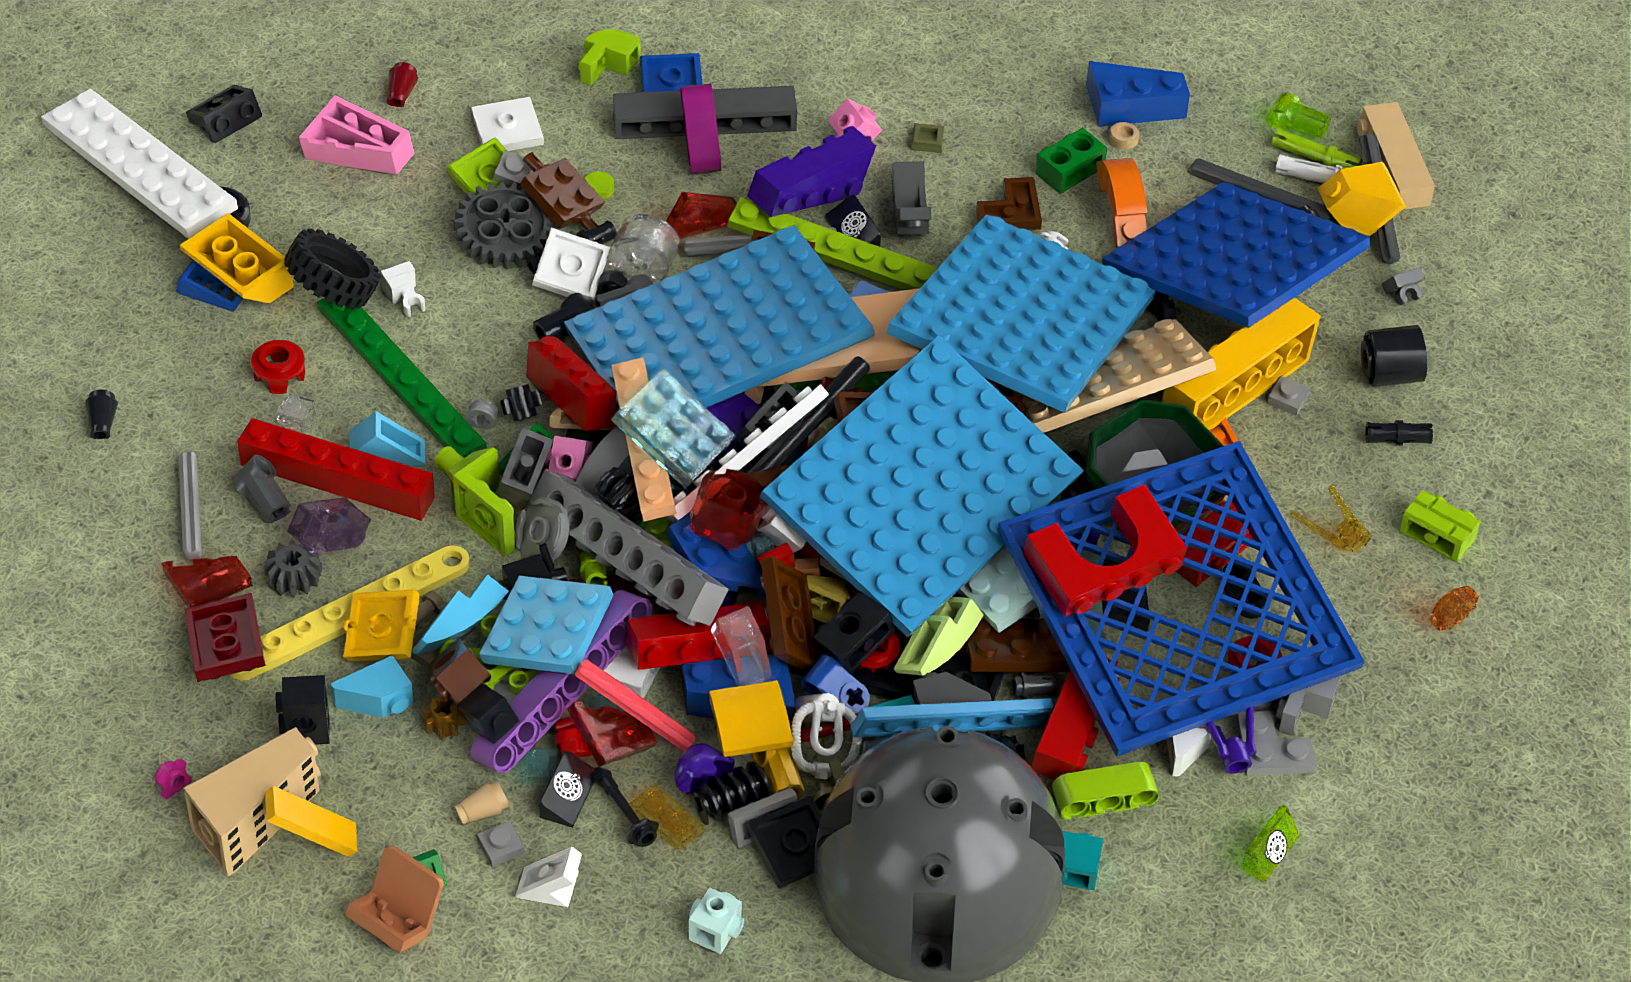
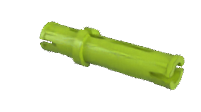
M1280 128L1275 132L1278 136H1273L1272 139L1273 147L1281 148L1323 165L1333 167L1341 165L1344 169L1361 166L1363 163L1362 158L1341 152L1334 145L1328 147L1286 132Z

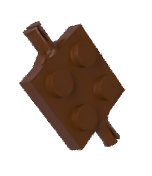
M533 152L524 157L523 161L531 168L533 173L525 176L520 185L559 229L569 224H581L586 231L599 226L590 217V214L599 210L605 201L566 158L553 164L545 165Z

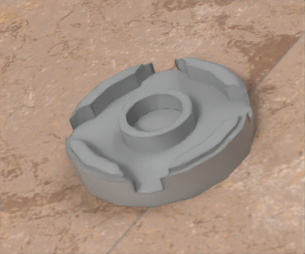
M545 497L536 498L528 504L531 505L528 509H523L518 516L515 526V544L517 549H521L523 554L521 557L525 559L537 554L541 555L539 545L545 543L547 544L552 561L560 556L566 546L569 536V518L566 509L560 502Z

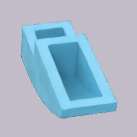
M488 574L476 586L469 597L458 590L413 647L412 653L419 655L442 647L445 642L457 640L468 633L500 603L509 591Z

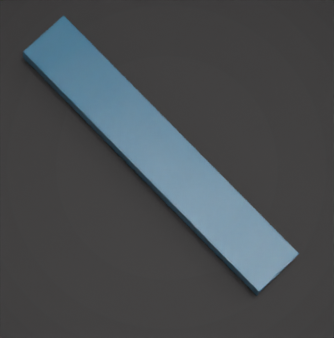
M1051 698L862 707L850 727L853 737L892 736V733L901 730L905 732L931 726L934 731H938L944 726H950L956 729L957 732L1041 728L1052 713L1054 706Z

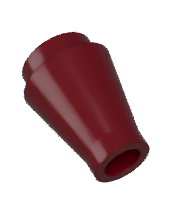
M398 62L389 70L388 105L404 107L406 99L418 81L417 70L413 65L406 62Z

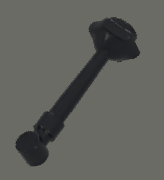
M596 767L592 772L593 779L601 782V787L612 797L633 825L628 835V843L641 847L652 844L657 838L656 832L659 823L647 818L639 820L618 789V784L612 778L611 771L602 767Z

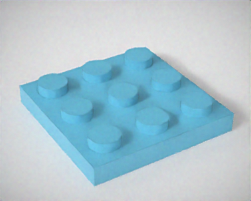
M519 576L479 654L483 663L575 675L576 669L582 662L614 596L611 587Z

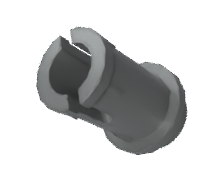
M1020 672L1019 676H1013L1012 679L1013 694L1015 697L1021 696L1022 700L1032 695H1056V674L1026 675L1024 672Z

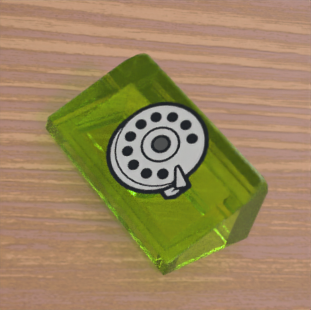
M1282 805L1278 808L1245 851L1243 871L1261 882H1265L1300 837L1287 806Z

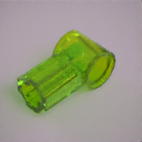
M1286 92L1279 95L1266 118L1271 128L1278 127L1286 132L1292 128L1323 139L1327 133L1332 116L1302 105L1301 100L1296 95Z

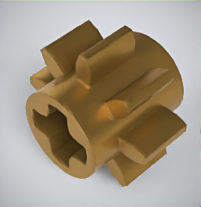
M444 696L436 699L431 698L430 709H422L426 733L434 732L439 736L440 740L452 734L458 736V726L466 725L465 718L457 708L459 703L450 697L448 699Z

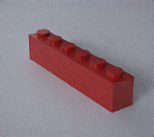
M251 418L237 440L241 466H244L254 455H260L271 462L276 470L277 477L422 521L435 498L434 477L431 472Z

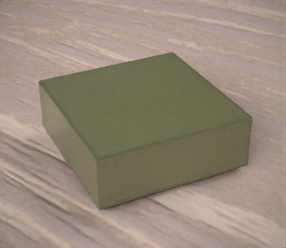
M914 123L911 150L941 153L944 126Z

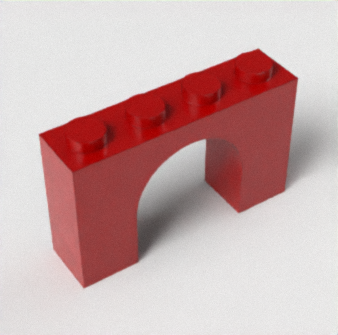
M1145 484L1116 496L1111 510V516L1128 540L1133 554L1127 561L1121 564L1100 566L1085 560L1076 552L1057 522L1027 535L1023 553L1064 617L1075 612L1077 614L1085 613L1094 604L1102 600H1114L1123 591L1134 586L1136 588L1143 587L1154 577L1163 573L1165 575L1172 574L1182 566L1187 547Z

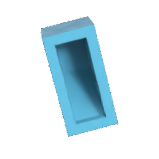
M376 411L349 431V448L412 467L425 465V439Z
M393 655L330 683L332 702L339 709L385 717L391 713H401L414 703L412 683Z

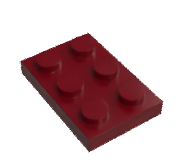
M252 593L184 609L197 682L217 679L221 676L251 671L255 668L266 666Z

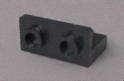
M234 84L186 111V115L190 123L205 127L210 141L217 143L261 118L262 112L253 89Z

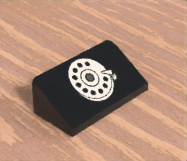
M855 195L849 196L825 215L831 227L836 228L837 232L880 247L881 233Z
M564 751L540 800V818L573 828L595 782L592 777V772L595 768L571 752Z

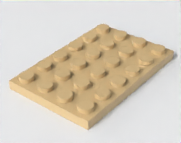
M1165 319L1155 323L1154 327L1147 330H1134L1127 333L1065 413L999 384V389L1003 396H1022L1026 417L1045 433L1215 371L1216 366L1213 357L1176 319Z

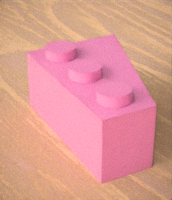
M336 95L299 136L305 159L395 175L400 172L415 154L408 130Z

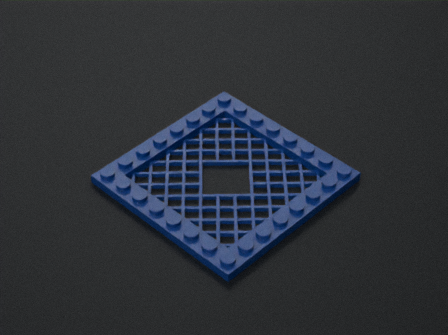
M1240 441L1001 521L998 524L997 530L1116 757L1206 725L1209 721L1220 720L1245 711L1249 707H1256L1361 669L1365 662ZM1145 484L1164 514L1169 516L1168 520L1170 523L1175 518L1191 524L1187 536L1178 533L1186 547L1188 548L1189 545L1206 552L1202 564L1184 558L1182 565L1222 581L1202 631L1138 607L1147 584L1140 588L1135 586L1129 588L1138 592L1134 604L1117 598L1111 601H1106L1105 599L1102 600L1107 603L1103 615L1088 610L1082 614L1075 612L1064 617L1023 553L1027 535L1057 522L1070 543L1078 547L1076 552L1079 555L1082 549L1100 556L1097 565L1102 566L1105 558L1121 564L1127 561L1133 554L1131 546L1126 557L1108 551L1113 539L1130 545L1124 534L1116 532L1118 525L1111 516V510L1116 496ZM1210 489L1228 495L1224 507L1206 501ZM1204 491L1202 499L1193 496L1194 494ZM1181 499L1198 506L1195 517L1176 511ZM1174 502L1172 509L1162 506ZM1231 502H1233L1238 512L1229 509ZM1203 508L1221 514L1217 526L1199 520ZM1226 516L1244 523L1240 534L1221 528ZM1114 522L1112 529L1103 527V525ZM1196 527L1214 533L1210 545L1192 539ZM1247 529L1250 532L1253 540L1244 537ZM1090 530L1108 537L1104 548L1086 542ZM1083 533L1081 540L1071 537ZM1218 535L1236 541L1232 553L1214 547ZM1241 544L1259 550L1255 562L1237 556ZM1211 554L1229 561L1225 573L1207 566ZM1262 556L1269 568L1260 564ZM1234 563L1252 569L1248 581L1229 575ZM1256 571L1275 578L1271 590L1252 583ZM1226 582L1244 588L1240 601L1222 594ZM1278 584L1284 595L1275 592ZM1249 591L1267 597L1263 609L1245 603ZM1272 599L1290 606L1286 618L1268 612ZM1219 601L1237 608L1233 620L1215 614ZM1112 605L1130 611L1126 624L1108 618ZM1242 610L1260 616L1256 629L1238 622ZM1293 612L1300 623L1291 620ZM1135 614L1153 620L1149 633L1131 626ZM1086 618L1100 622L1095 635ZM1265 619L1283 625L1279 638L1260 631ZM1211 621L1230 627L1226 639L1207 633ZM1158 623L1176 629L1172 642L1153 635ZM1104 625L1123 631L1118 644L1100 637ZM1288 627L1306 634L1302 646L1283 640ZM1234 629L1253 636L1249 648L1230 642ZM1181 631L1199 638L1195 651L1176 644ZM1127 633L1146 640L1141 653L1123 646ZM1257 638L1276 645L1272 657L1253 651ZM1204 640L1222 647L1218 659L1200 653ZM1310 640L1313 646L1307 648ZM1150 642L1169 649L1164 661L1146 655ZM1101 646L1115 651L1110 663ZM1280 647L1295 652L1276 659ZM1227 649L1245 655L1241 668L1223 662ZM1173 651L1192 658L1187 670L1169 664ZM1119 653L1138 660L1133 672L1115 666ZM1250 658L1264 663L1246 670ZM1196 660L1215 667L1211 679L1192 672ZM1142 662L1161 669L1157 681L1138 675ZM1219 669L1233 673L1231 676L1215 681ZM1165 671L1184 677L1180 690L1161 683ZM1116 674L1130 679L1126 692ZM1189 680L1203 685L1184 692ZM1135 682L1153 688L1149 701L1130 695ZM1158 691L1172 696L1153 703ZM1132 704L1140 706L1141 708L1134 710Z

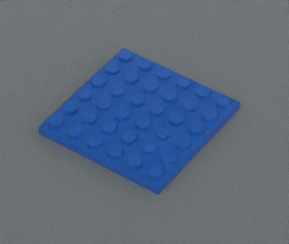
M1223 182L1142 234L1137 235L1126 244L1116 248L1113 252L1102 258V264L1112 266L1119 272L1132 278L1146 281L1148 287L1249 328L1368 249L1370 242L1369 236L1356 232L1354 229L1340 226L1328 219H1321L1306 213L1304 210H1297L1279 201L1265 198L1255 192H1249L1231 183Z

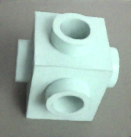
M709 887L702 899L697 898L691 907L689 914V940L721 954L731 937L737 938L743 928L744 918L741 917L742 902L727 892H719Z

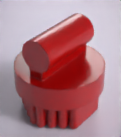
M586 713L559 719L555 722L558 733L554 737L556 747L559 748L560 759L564 751L571 752L578 758L592 756L595 738L593 729L588 727L589 719Z

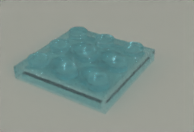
M664 369L611 419L613 423L685 489L737 437Z

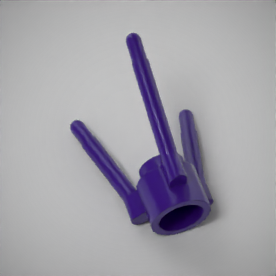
M1254 706L1246 709V742H1242V739L1239 737L1226 739L1221 727H1215L1214 722L1209 721L1206 726L1215 742L1219 757L1222 758L1225 771L1233 774L1250 768L1252 765L1250 756L1257 753L1254 744Z

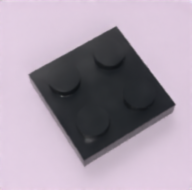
M812 796L748 822L747 829L778 888L815 873V844L821 812Z

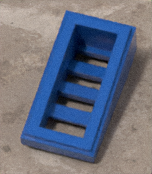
M195 260L190 262L179 278L176 292L232 312L236 310L243 300L237 293L231 301L226 299L232 289ZM195 279L201 280L199 283L194 282ZM207 282L212 284L209 289L205 287ZM219 286L224 288L220 295L215 293Z

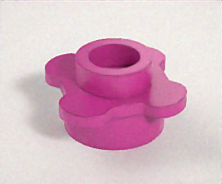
M177 759L174 762L167 761L156 771L155 782L162 788L161 795L165 799H169L175 792H180L191 783L192 778L186 772L187 763L183 759Z

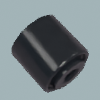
M1418 325L1374 329L1365 332L1361 343V363L1363 373L1369 379V384L1372 387L1425 381L1427 376V352L1424 336Z

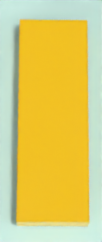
M275 786L265 791L267 822L345 856H352L358 852L356 822Z

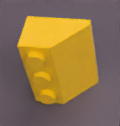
M229 213L180 244V250L242 298L272 303L294 288L293 275L289 274L287 271L288 267H285L284 264L285 256Z

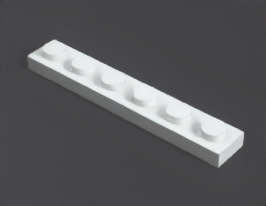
M821 384L813 391L809 386L793 398L797 405L789 411L784 407L768 419L772 425L767 430L762 432L757 428L743 440L747 445L743 450L737 453L732 449L718 462L722 467L714 474L709 470L703 473L693 482L697 488L688 496L684 491L674 498L677 514L666 516L670 523L674 524L689 513L829 395Z

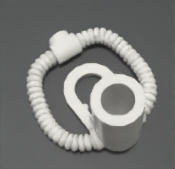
M823 693L799 696L795 699L796 713L791 725L793 738L791 751L794 763L799 770L812 774L814 779L828 780V777L832 775L829 763H811L804 760L800 744L802 723L812 722L810 732L811 746L818 754L829 756L838 752L842 746V716L850 722V725H852L857 716L851 709L845 707L844 703H839L837 697L833 694ZM820 721L834 722L835 728L833 732L835 733V741L829 749L823 748L818 741L819 731L822 730ZM853 737L849 755L841 762L842 767L850 766L857 759L861 749L860 746L862 745V737Z

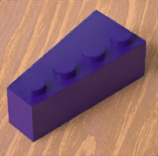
M852 125L845 128L844 135L836 138L834 135H830L824 138L823 145L814 149L807 146L801 149L793 159H789L786 156L756 170L747 197L770 217L844 200L851 195L856 196L862 190L863 181L877 145Z

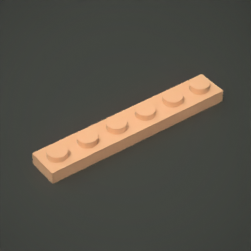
M644 358L613 364L611 366L643 521L677 514Z

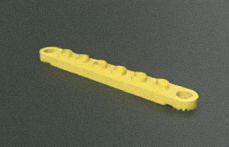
M455 545L443 547L261 636L266 666L255 668L251 671L230 674V676L240 681L250 680L345 634L343 624L350 616L353 593L414 589L422 596L447 584V582L464 575L468 571L469 555L467 551ZM449 557H456L461 560V563L456 566H448L443 562Z

